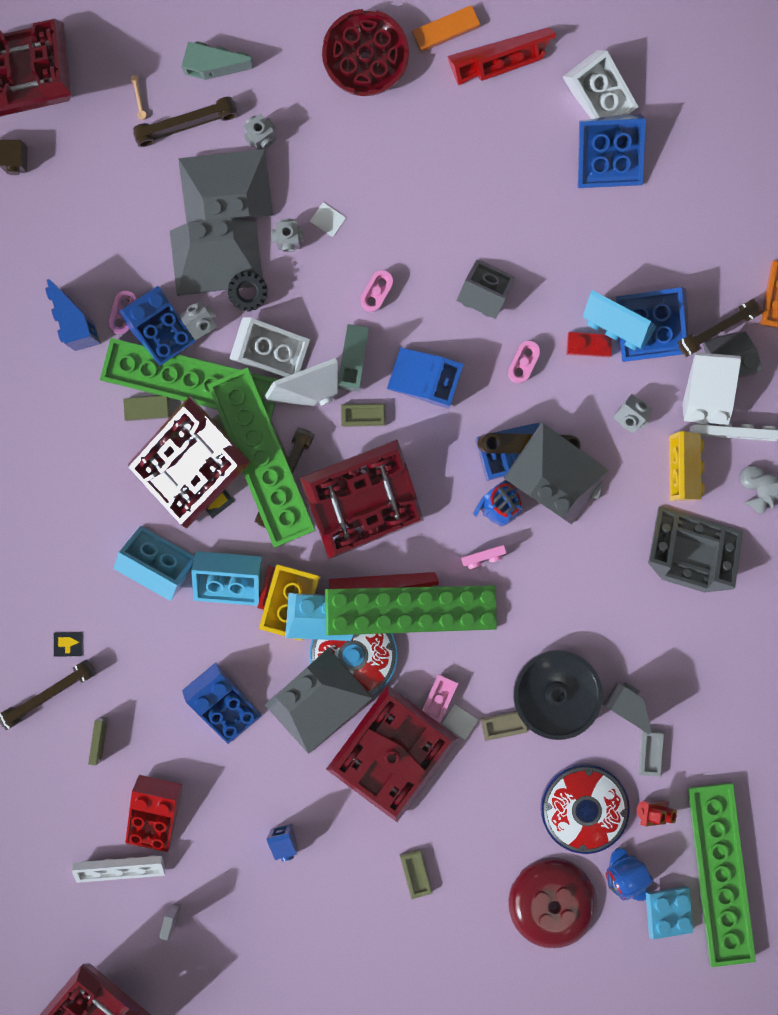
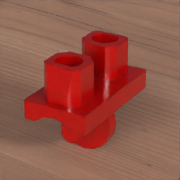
M642 801L636 809L637 815L641 819L640 825L645 827L664 825L666 822L675 823L677 810L668 808L669 802Z

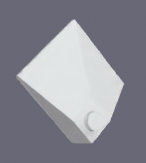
M331 359L274 381L265 394L264 400L266 402L310 406L317 404L325 406L333 402L332 398L338 393L337 359Z

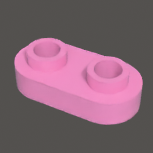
M380 270L373 274L361 295V306L365 311L376 312L381 308L393 286V278L389 272ZM380 280H385L386 285L380 286L378 282ZM373 298L376 302L374 305H369L367 301Z
M121 291L114 298L108 318V327L115 334H123L129 330V327L118 311L125 307L121 304L122 299H127L128 304L136 300L135 295L130 291ZM117 319L122 321V327L115 325Z
M525 341L519 346L508 369V376L514 383H523L529 378L540 355L539 346L535 342ZM525 350H530L532 355L530 357L525 356ZM515 370H522L523 375L517 376Z

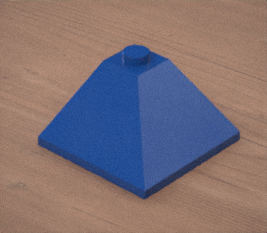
M641 114L616 115L579 121L578 188L643 185L646 118Z
M679 287L616 296V303L650 320L656 326L643 350L637 348L636 351L624 345L626 341L620 338L622 362L684 355L681 353L677 342L688 336V307L685 288Z

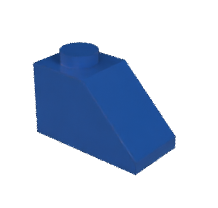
M289 824L270 830L267 843L274 859H281V861L293 859L294 855H297L298 852L293 825Z

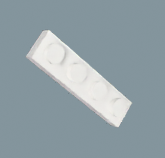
M697 422V425L690 426L689 431L700 433L704 437L778 441V430H776L775 426H762V429H754V425L742 424L740 428L732 427L731 423L729 425L719 424L718 426H710V423Z
M156 855L114 860L104 859L101 861L85 860L73 863L72 873L77 883L165 876L166 869L162 856Z

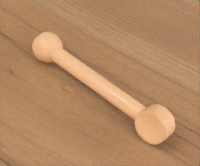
M132 75L131 82L134 83L139 107L138 117L140 120H145L147 114L143 110L138 86L139 77Z

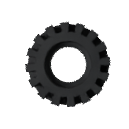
M249 270L241 271L231 279L228 285L229 300L233 303V306L241 311L250 312L251 310H257L264 304L267 298V284L258 273ZM249 282L256 287L254 298L244 299L241 297L239 288L243 283Z

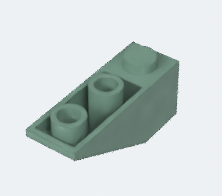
M196 41L195 43H187L181 67L185 75L208 80L253 69L254 65L252 58L244 52L233 53L223 47L212 48L203 42Z
M347 325L338 378V389L359 392L369 327Z

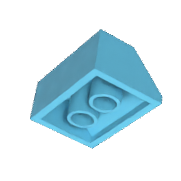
M593 290L591 291L583 314V318L588 320L586 325L595 330L601 327L606 330L605 335L614 340H617L618 337L625 340L624 345L634 351L637 348L643 350L656 326L650 320Z
M140 526L119 551L113 569L171 601L191 571L195 556Z
M196 551L191 570L194 601L258 606L262 580L261 556Z
M289 593L285 638L352 640L353 635H326L325 595Z

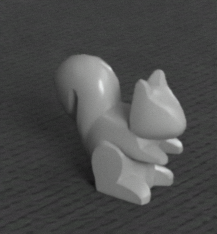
M750 465L745 467L741 471L740 482L744 488L757 489L758 496L746 501L745 505L752 507L753 510L760 514L765 513L766 504H768L770 509H774V500H778V477L772 474H764L763 469L758 468V466Z

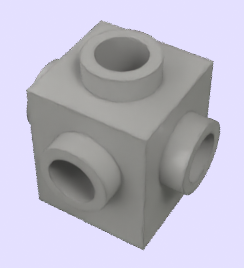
M259 114L258 116L250 117L245 122L243 127L246 134L243 136L250 146L254 145L257 150L265 149L276 140L274 134L276 128L269 118L265 119L262 114Z
M289 218L281 219V222H275L276 229H272V241L277 244L278 250L293 252L300 249V241H304L303 228H299L298 222ZM283 233H290V235L285 236Z
M201 301L190 305L186 311L179 314V317L195 341L203 335L209 334L217 327L213 320L216 315L210 306L205 308Z
M631 393L619 407L613 419L619 422L623 428L634 434L639 427L643 430L651 419L648 416L652 409L646 402L639 400Z

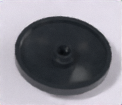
M550 650L535 655L522 666L514 682L513 701L518 716L532 732L547 739L565 740L580 735L594 723L602 706L603 691L598 674L585 659L572 652Z

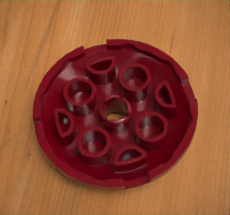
M363 9L350 11L333 22L323 40L322 60L328 76L340 89L353 95L374 96L389 90L401 79L408 64L409 45L403 29L392 17L381 11H363ZM364 52L371 54L370 58H363L360 55Z
M547 858L531 863L520 872L511 886L508 906L514 926L525 939L544 948H562L577 942L588 932L595 919L597 897L593 884L583 870L569 861ZM552 901L559 902L555 910L548 908L549 903Z

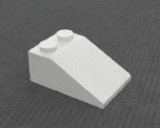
M595 51L563 76L573 96L591 119L629 115L638 108L608 51Z
M243 317L230 359L282 377H287L300 372L310 339L253 318Z
M695 352L682 404L684 421L729 425L734 407L741 356Z

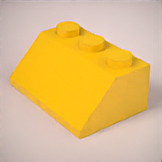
M679 431L669 436L670 501L702 500V496L705 493L704 483H701V474L704 473L705 468L704 461H701V452L704 451V440L701 439L700 433Z
M277 564L259 629L286 636L289 593L316 594L321 576Z

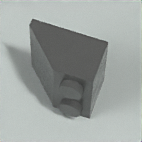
M476 259L456 301L462 303L465 307L481 312L487 317L496 319L515 277Z
M746 332L703 342L705 353L741 356L738 378L754 375L762 371L758 350Z
M626 682L623 685L616 683L603 705L650 734L651 726L645 700L639 696L641 691Z

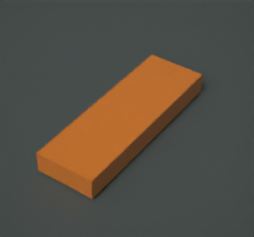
M472 5L416 28L412 30V34L420 52H424L479 28L480 23Z
M776 260L771 262L760 325L778 328V261Z

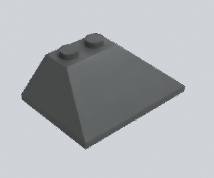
M265 149L178 158L187 223L224 218L273 216Z
M238 218L189 222L170 231L177 296L228 290L231 279L241 271L249 270L258 273L262 277L256 221ZM249 282L243 283L240 288L255 287Z
M541 423L504 476V479L572 525L609 470Z
M659 506L648 564L662 580L704 593L733 590L736 587L743 532Z
M328 647L288 685L273 696L265 706L309 754L373 697Z

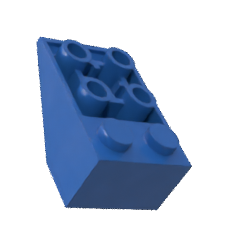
M47 279L48 287L45 290L48 299L53 302L54 308L51 311L54 320L59 323L60 329L57 332L61 343L64 342L67 347L74 351L99 345L100 340L95 323L59 286L50 279Z
M159 286L152 288L118 311L131 332L159 366L196 342Z
M400 347L387 389L449 409L464 364L444 357Z
M538 422L494 433L534 434L540 425ZM489 438L487 440L488 448L491 447V440ZM478 448L486 481L504 477L520 454L484 453Z
M216 662L182 690L185 702L227 744L262 716L231 677Z

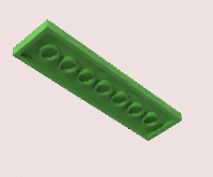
M110 338L100 380L183 402L191 396L200 406L217 410L207 384L240 370L178 354L159 366L144 346ZM251 373L271 420L276 402H266L264 396L272 383L279 379Z
M247 367L207 384L228 437L251 462L244 469L243 474L273 547L277 548L315 532L316 529L249 368Z
M496 586L325 589L326 635L497 630Z
M727 782L687 787L709 964L711 967L756 962L733 783Z

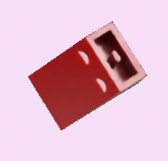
M144 775L138 776L131 793L125 843L164 852L169 851L180 803L182 784Z

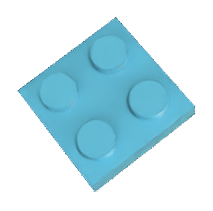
M682 886L646 892L648 930L651 939L693 933L689 887Z

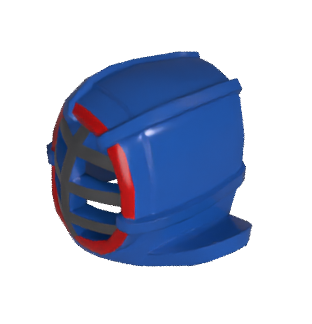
M507 480L502 481L480 499L473 515L477 517L481 510L485 517L499 526H505L514 521L523 510L521 498L517 492L518 489Z
M617 848L611 853L609 867L606 871V879L609 889L618 895L621 900L624 901L631 898L637 901L646 900L647 888L651 886L654 880L648 873L646 865L634 855H628L625 849Z

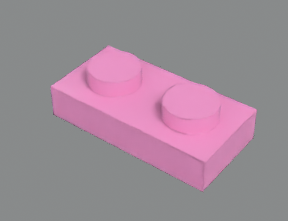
M504 545L460 559L463 566L468 565V568L472 569L481 566L480 561L489 559L490 563L501 560L502 555L506 554Z
M437 674L421 710L438 723H441L458 683Z

